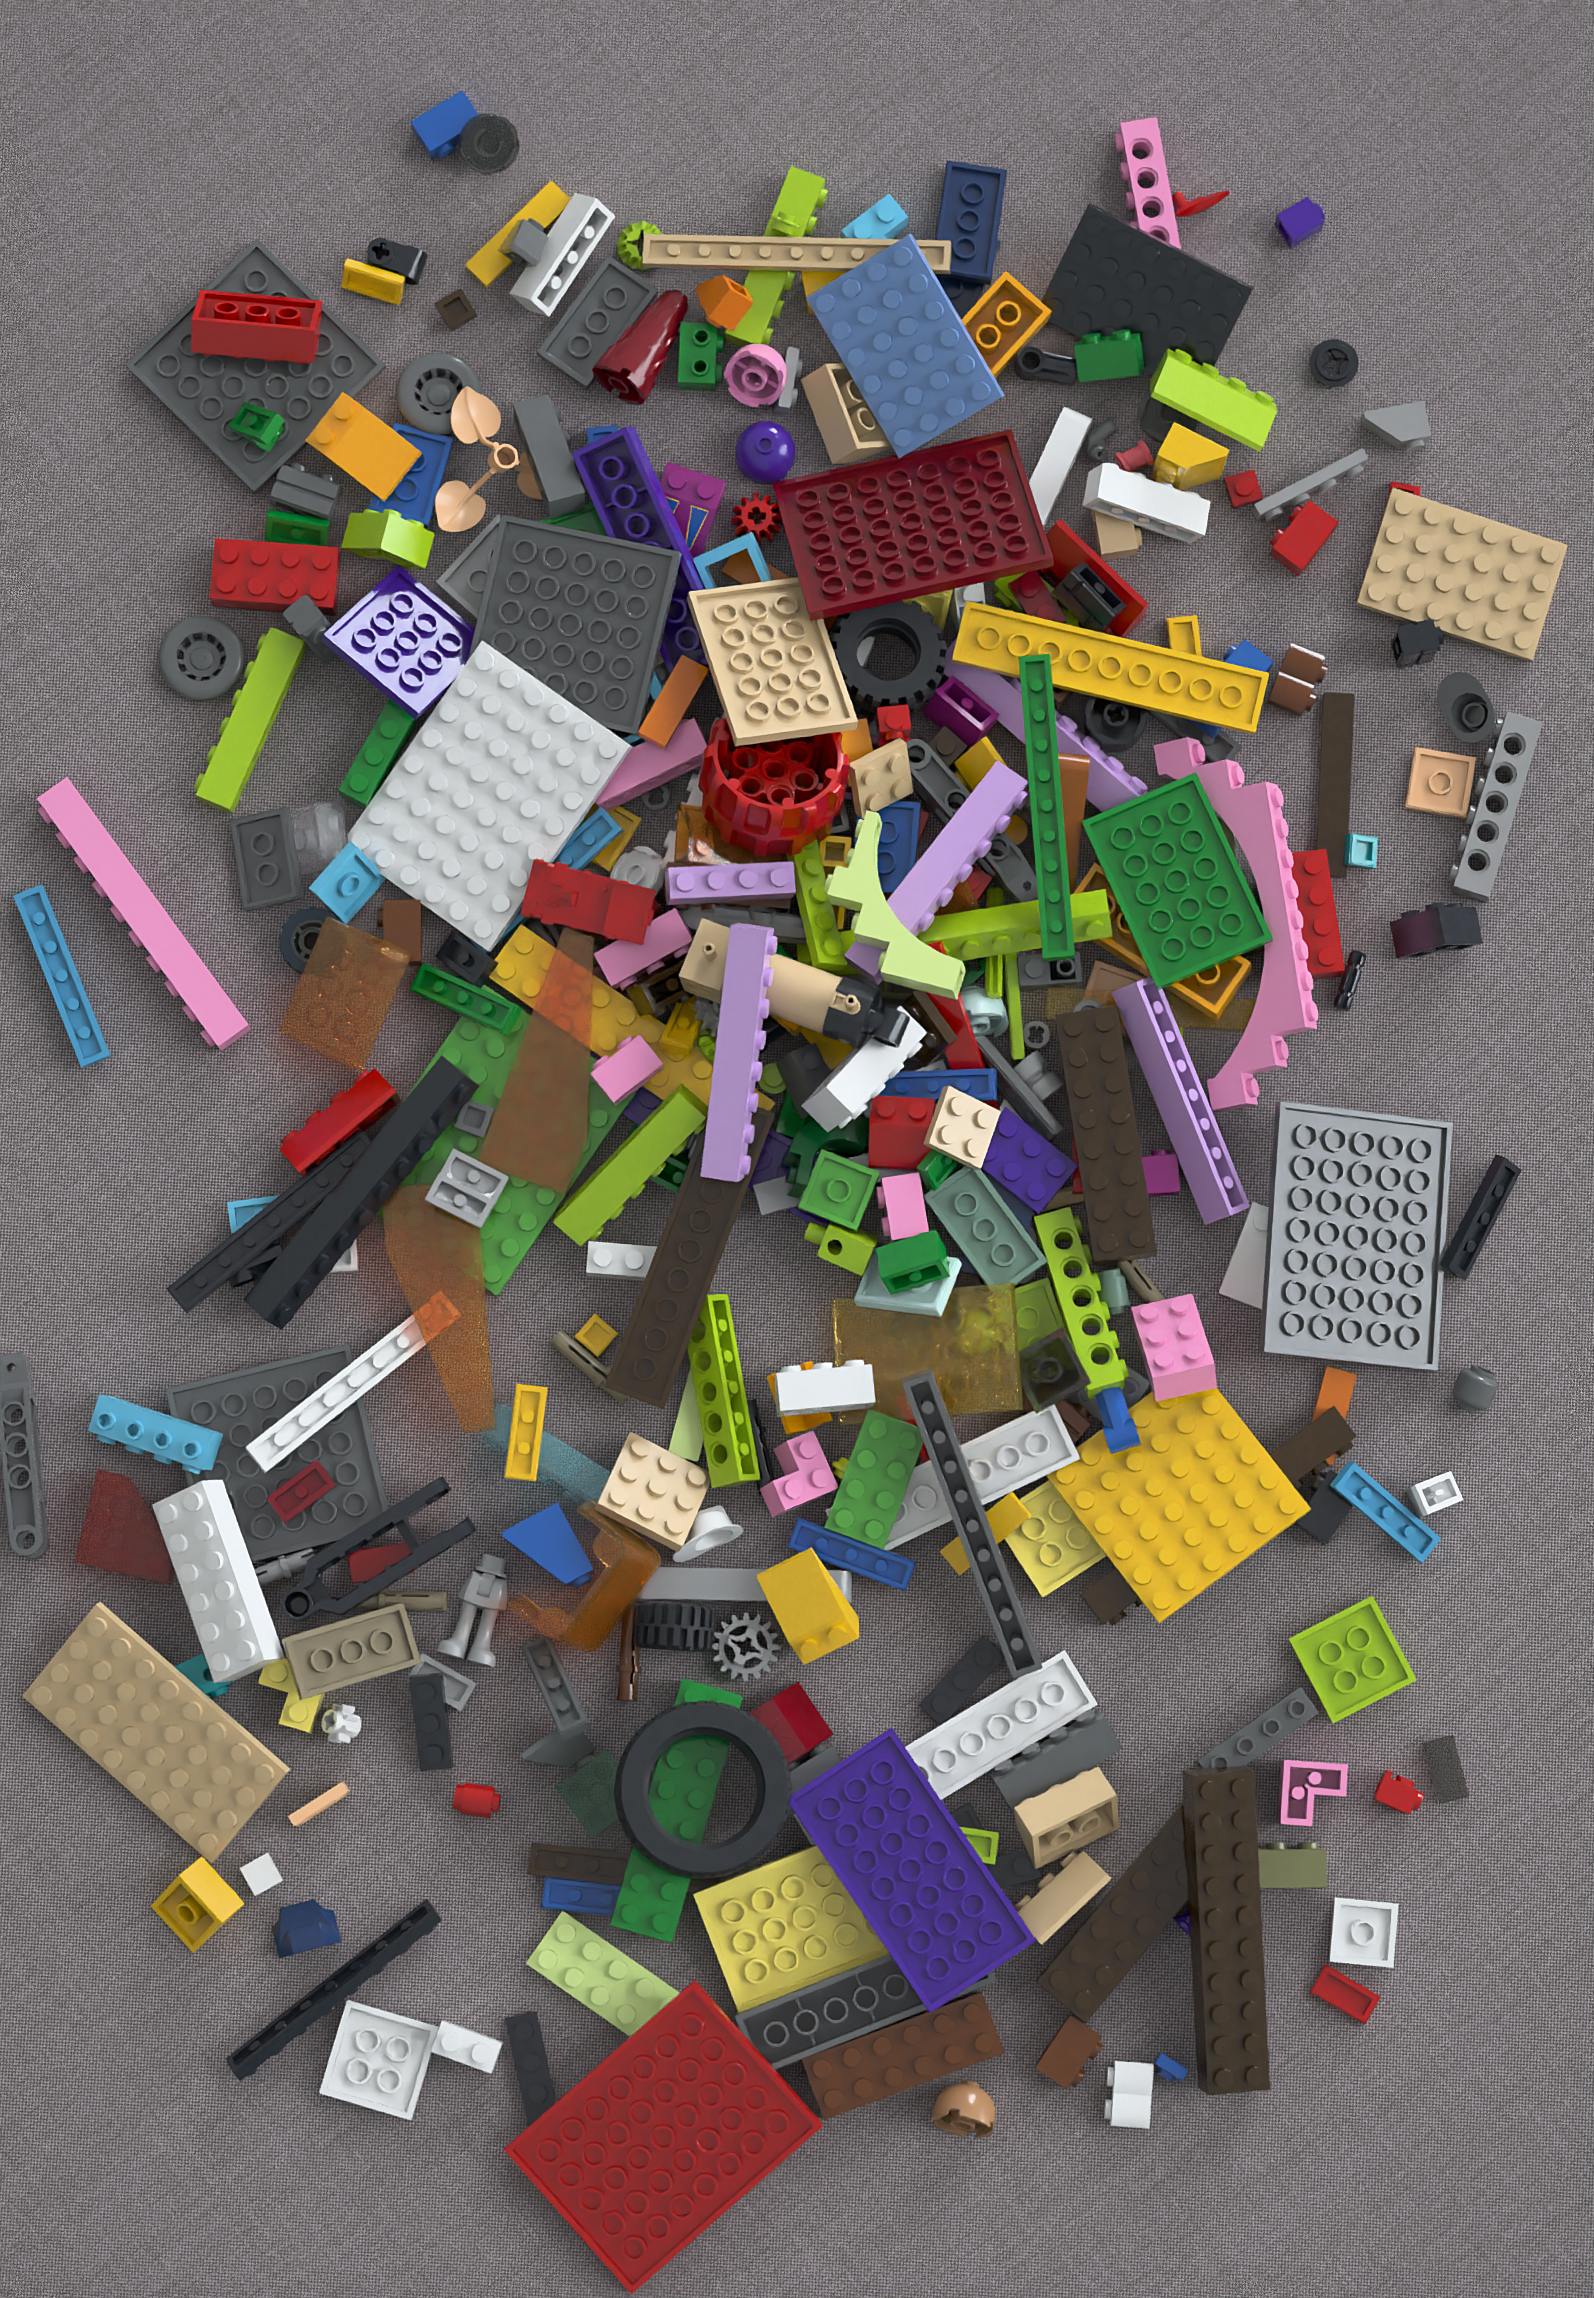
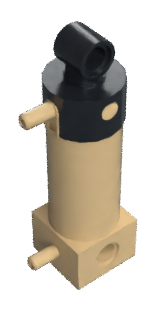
M702 918L679 974L686 992L721 1004L730 928ZM776 953L774 956L771 955L769 968H773L774 975L772 985L767 987L766 999L770 1000L769 1014L822 1033L823 1036L858 1049L861 1048L868 1034H870L872 1039L881 1044L894 1048L900 1046L910 1017L891 1007L881 1006V1008H878L881 990L846 977L841 978Z

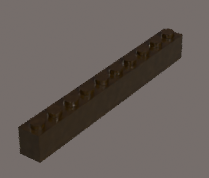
M1333 1406L1269 1455L1295 1489L1304 1484L1300 1479L1308 1472L1315 1476L1329 1465L1326 1459L1334 1453L1338 1457L1342 1456L1354 1447L1351 1440L1357 1436L1335 1406ZM1116 1568L1080 1594L1102 1626L1108 1621L1113 1626L1127 1616L1124 1609L1132 1603L1137 1607L1143 1604Z

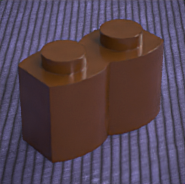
M1291 643L1266 703L1299 717L1302 716L1304 710L1310 712L1317 696L1311 693L1315 682L1322 683L1328 666L1323 665L1325 656Z

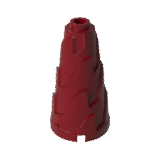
M677 289L665 291L653 305L645 309L634 325L628 327L616 343L611 345L599 358L592 372L596 380L609 393L615 388L620 391L617 398L633 405L644 404L655 385L654 380L668 358L666 355L679 334L678 329L688 310V298L684 293Z

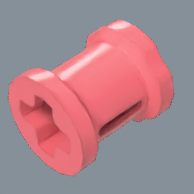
M1142 440L1137 442V446L1123 453L1117 452L1114 454L1119 469L1130 473L1145 465H1154L1151 452Z

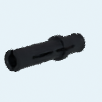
M752 1399L747 1401L761 1478V1480L756 1481L760 1496L762 1495L760 1489L774 1481L775 1477L764 1435L767 1432L766 1427L762 1426L757 1400Z

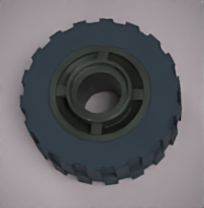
M309 907V909L305 910L300 909L296 914L288 917L289 920L283 924L282 932L279 934V948L283 959L292 969L308 977H323L327 973H333L339 965L343 964L345 956L348 955V945L350 943L347 929L336 915L323 908ZM318 934L322 937V945L319 949L309 950L307 948L306 941L310 935Z

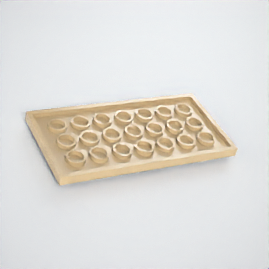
M101 1602L92 1608L22 1696L211 1864L216 1861L291 1770Z

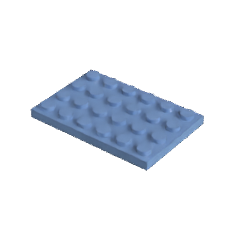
M912 234L905 236L806 297L899 458L1005 396Z

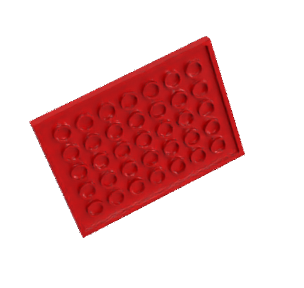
M693 1980L513 2139L503 2150L624 2287L633 2294L821 2129L823 2124L696 1980Z

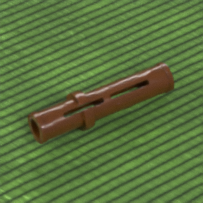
M622 1605L620 1663L616 1665V1672H619L616 1700L637 1702L638 1674L641 1673V1666H638L640 1647L633 1644L636 1605Z

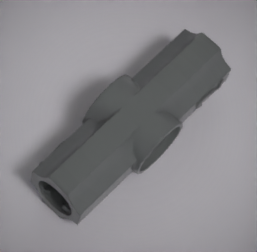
M715 905L714 923L728 928L735 923L774 928L773 936L777 937V941L797 944L806 943L801 915L779 913L775 909L765 906H750L748 909Z

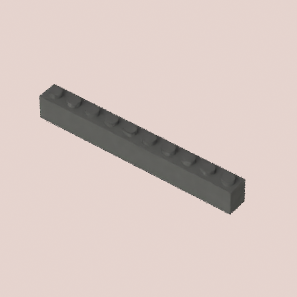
M932 1368L902 1378V1386L1012 1678L1015 1679L1043 1668L1042 1660Z

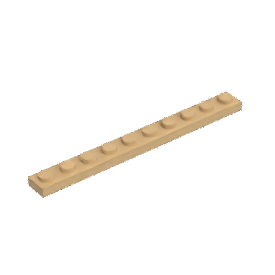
M644 234L642 264L644 267L848 272L900 239ZM915 240L934 274H950L951 241Z

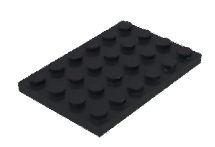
M1089 203L1041 302L1052 311L1049 322L1081 339L1083 335L1100 333V337L1112 336V332L1118 330H1130L1131 334L1140 333L1144 371L1153 375L1167 348L1174 352L1176 349L1188 353L1192 357L1191 361L1201 366L1203 363H1207L1215 367L1254 287Z

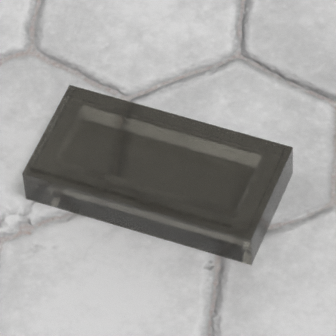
M1449 1735L1422 1742L1437 1804L1469 1797L1454 1736Z

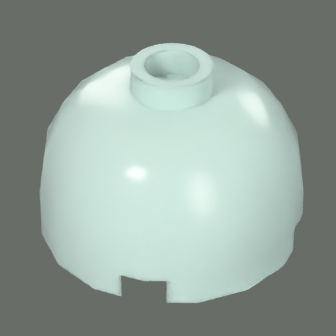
M968 986L960 992L975 1038L982 1034L990 1035L994 1033L996 1038L1007 1030L1009 1021L1001 998H987L985 988H979L978 986Z

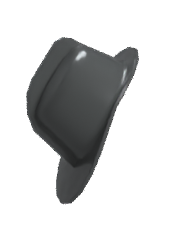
M1467 672L1452 673L1441 681L1437 690V702L1454 735L1465 743H1477L1484 740L1491 733L1495 725L1496 712L1481 683L1476 677Z

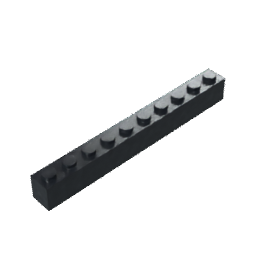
M441 1055L243 1300L264 1320L282 1330L293 1319L294 1314L302 1304L313 1294L315 1288L324 1277L332 1271L334 1265L346 1250L353 1245L354 1240L363 1229L371 1223L380 1208L392 1197L402 1181L411 1174L415 1165L432 1148L437 1138L452 1123L454 1117L471 1100L473 1094L480 1086L459 1067Z

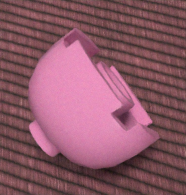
M750 344L741 347L730 358L724 372V378L726 379L727 377L729 392L739 402L751 407H758L759 404L766 403L770 405L780 397L787 380V367L782 356L774 348L765 344Z

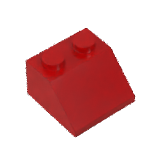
M879 1095L872 1099L869 1122V1168L918 1171L917 1166L932 1150V1148L923 1145L936 1109L935 1099Z

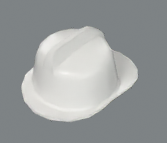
M722 1506L701 1510L695 1517L687 1535L686 1543L679 1552L676 1551L674 1553L673 1560L675 1562H684L693 1559L716 1546L738 1538L743 1533V1528L740 1525L731 1523Z

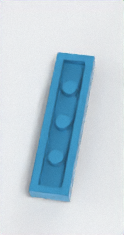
M1348 1461L1330 1484L1334 1490L1416 1561L1423 1563L1441 1540V1537L1354 1462Z

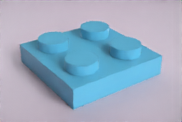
M349 842L309 889L344 924H347L387 878L380 874L381 871L357 846Z

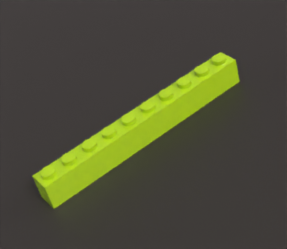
M1106 889L1071 894L1074 943L1113 937ZM1038 900L935 916L930 927L926 931L921 930L916 938L925 944L942 941L946 955L961 961L1042 948ZM852 930L839 932L844 955L856 941L854 931ZM806 939L805 944H797L798 962L813 967ZM847 961V965L841 971L822 970L836 976L860 974L850 967Z

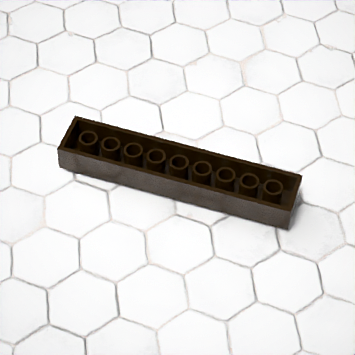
M1244 1765L1182 1771L1198 2088L1207 2095L1270 2090L1254 1770Z

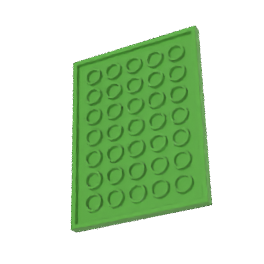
M485 984L481 987V989L505 999ZM523 1010L508 1036L464 1016L460 1018L408 1096L442 1055L480 1086L473 1094L471 1100L496 1109L486 1137L484 1139L456 1129L454 1126L459 1115L458 1113L452 1123L434 1142L432 1148L415 1165L411 1174L402 1181L392 1197L376 1213L497 1296L500 1295L639 1091L637 1089L614 1107L591 1078L590 1073L594 1071L592 1066L597 1060ZM453 1149L509 1176L504 1190L481 1229L424 1201Z

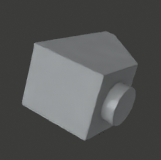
M1424 400L1363 412L1360 419L1361 426L1397 449L1406 448L1407 451L1420 450L1425 447V444H1428L1431 438Z

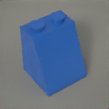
M558 1502L502 1532V1535L509 1544L566 1587L574 1585L576 1589H579L593 1581L590 1575L596 1572Z

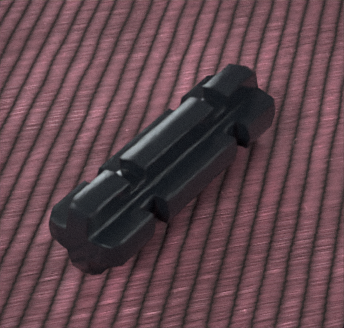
M1352 950L1349 954L1347 961L1349 965L1345 967L1338 989L1340 993H1337L1334 1001V1007L1337 1009L1348 1011L1351 1008L1352 995L1356 992L1362 973L1360 969L1363 968L1367 957L1363 952Z

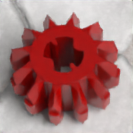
M753 493L752 502H749L743 496L741 498L743 507L738 505L733 507V512L737 516L731 518V525L738 526L734 530V534L741 536L745 533L753 532L758 546H761L762 537L771 543L773 541L771 532L775 534L781 532V527L776 524L782 522L781 515L776 513L778 511V503L769 505V495L764 496L762 501H758V493ZM758 514L760 516L761 524H754L753 515Z

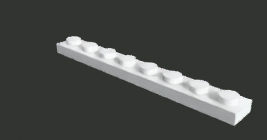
M440 1292L250 1443L245 1450L263 1472L266 1473L457 1321L462 1315L444 1293Z

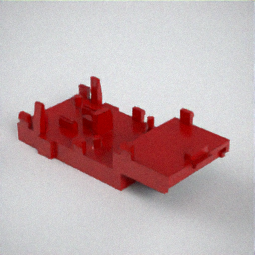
M537 858L533 860L520 913L523 917H534L542 919L541 923L549 925L558 923L570 926L574 930L582 929L607 936L608 939H619L643 945L647 926H651L654 915L652 906L657 890L630 884L623 880L620 881L592 874L585 870L580 871L568 868L569 864L561 862L552 864Z

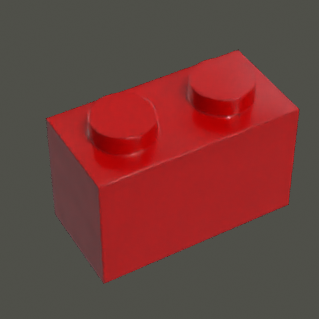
M1310 500L1304 507L1298 505L1288 518L1292 523L1285 531L1280 528L1270 541V544L1273 545L1270 556L1298 577L1336 530L1339 523Z

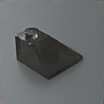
M1064 1328L1056 1330L1008 1358L1037 1414L1092 1384Z

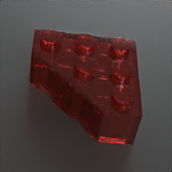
M98 1469L74 1562L171 1586L175 1570L158 1520L147 1505L134 1480L128 1476Z

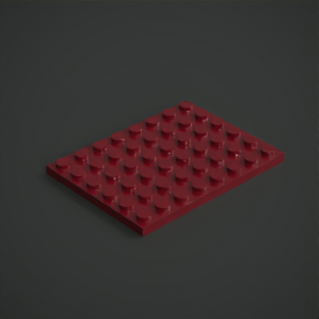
M1011 429L912 451L901 458L894 455L772 483L776 503H778L779 514L781 515V521L810 621L1054 566L1053 555Z

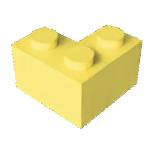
M286 1658L263 1667L258 1684L288 1693L279 1724L312 1734L325 1693L299 1700L288 1659Z

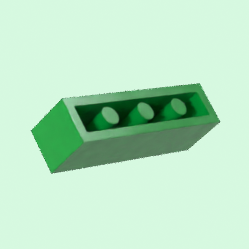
M389 698L338 789L343 799L364 810L367 808L388 777L423 713L415 720Z

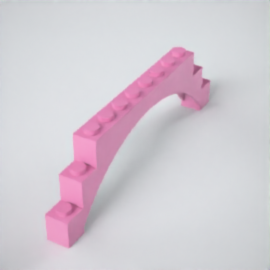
M1186 737L1153 745L1158 776L1179 780L1195 772L1197 773L1212 808L1221 816L1235 835L1248 859L1256 880L1263 909V918L1273 938L1272 942L1265 944L1260 990L1245 1032L1230 1059L1215 1078L1207 1080L1212 1111L1227 1112L1258 1105L1259 1086L1253 1074L1287 1067L1286 1059L1289 1056V1051L1283 1036L1317 1029L1318 1009L1312 1001L1311 995L1313 979L1307 970L1306 964L1308 948L1302 939L1303 917L1297 908L1298 887L1292 878L1293 856L1287 847L1286 837L1289 831L1287 822L1282 816L1281 806L1284 803L1282 792L1277 784L1266 781L1242 787L1244 773L1238 762L1225 759L1203 765L1205 751L1200 741Z

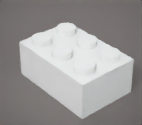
M864 1360L845 1361L843 1367L836 1368L832 1367V1363L814 1364L811 1370L801 1371V1366L782 1367L780 1373H776L773 1379L777 1417L872 1408L875 1404L872 1364L864 1365Z

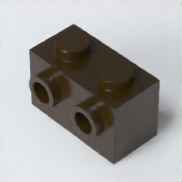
M686 958L676 960L626 988L639 1016L651 1014L653 1018L670 1010L668 1005L677 1000L679 1004L695 995L684 990L679 978Z

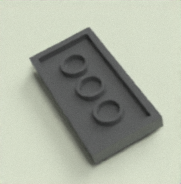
M608 255L537 351V356L588 390L596 379L592 372L596 362L611 345L616 343L628 327L634 325L657 296L658 289Z

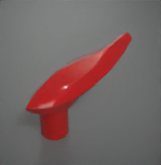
M1229 190L1221 191L1206 197H1198L1188 202L1181 191H1178L1171 196L1173 203L1178 209L1175 212V216L1185 217L1205 211L1223 200L1230 192Z

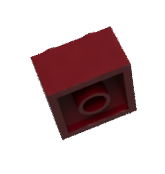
M799 1682L749 1713L757 1721L765 1725L773 1734L772 1736L778 1741L784 1752L788 1765L833 1735Z

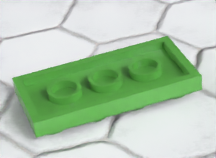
M868 1408L824 1528L884 1550L924 1443L918 1426Z

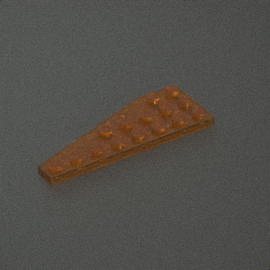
M564 927L477 1161L498 1171L566 1195L588 1137L594 938Z
M433 1183L400 1186L383 1205L387 1254L463 1432L496 1430L480 1229L424 1201Z

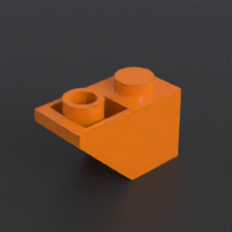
M724 275L700 283L694 289L700 300L699 305L707 314L706 319L717 328L723 326L733 331L754 303L747 288Z

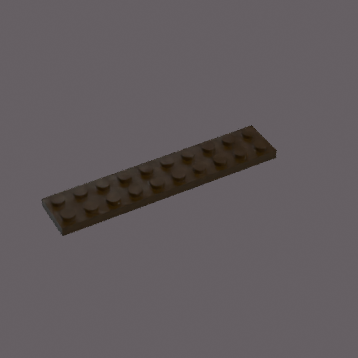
M757 1107L756 1112H752L751 1124L755 1125L753 1142L752 1144L748 1143L747 1156H751V1166L749 1174H744V1178L738 1182L700 1177L706 1126L701 1130L605 1383V1388L664 1409L775 1113Z

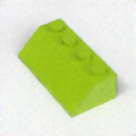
M1167 348L1150 379V397L1260 452L1277 413L1276 403L1273 402L1274 399L1262 391L1254 393L1246 389L1247 385L1237 378L1230 377V379L1219 375L1220 371L1212 365L1203 363L1201 366L1191 361L1192 357L1182 350L1176 349L1174 352Z

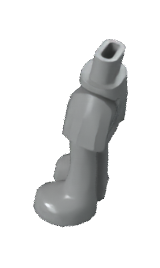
M488 1554L482 1555L480 1566H475V1571L470 1573L458 1594V1598L463 1603L455 1631L450 1639L440 1641L436 1652L464 1661L470 1632L478 1608L483 1610L467 1661L476 1665L494 1668L496 1656L491 1652L490 1644L498 1612H505L507 1606V1581L505 1580L507 1575L504 1574L507 1563L506 1559Z

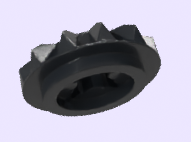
M1329 339L1318 344L1309 360L1311 374H1313L1318 383H1322L1329 388L1343 387L1354 379L1359 366L1358 356L1353 347L1347 342L1338 339ZM1329 353L1335 361H1343L1338 367V375L1334 372L1333 368H1324L1329 363Z

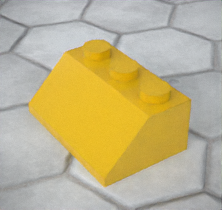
M1174 422L1157 454L1151 478L1155 482L1169 483L1173 488L1180 491L1218 480L1222 475L1230 450Z

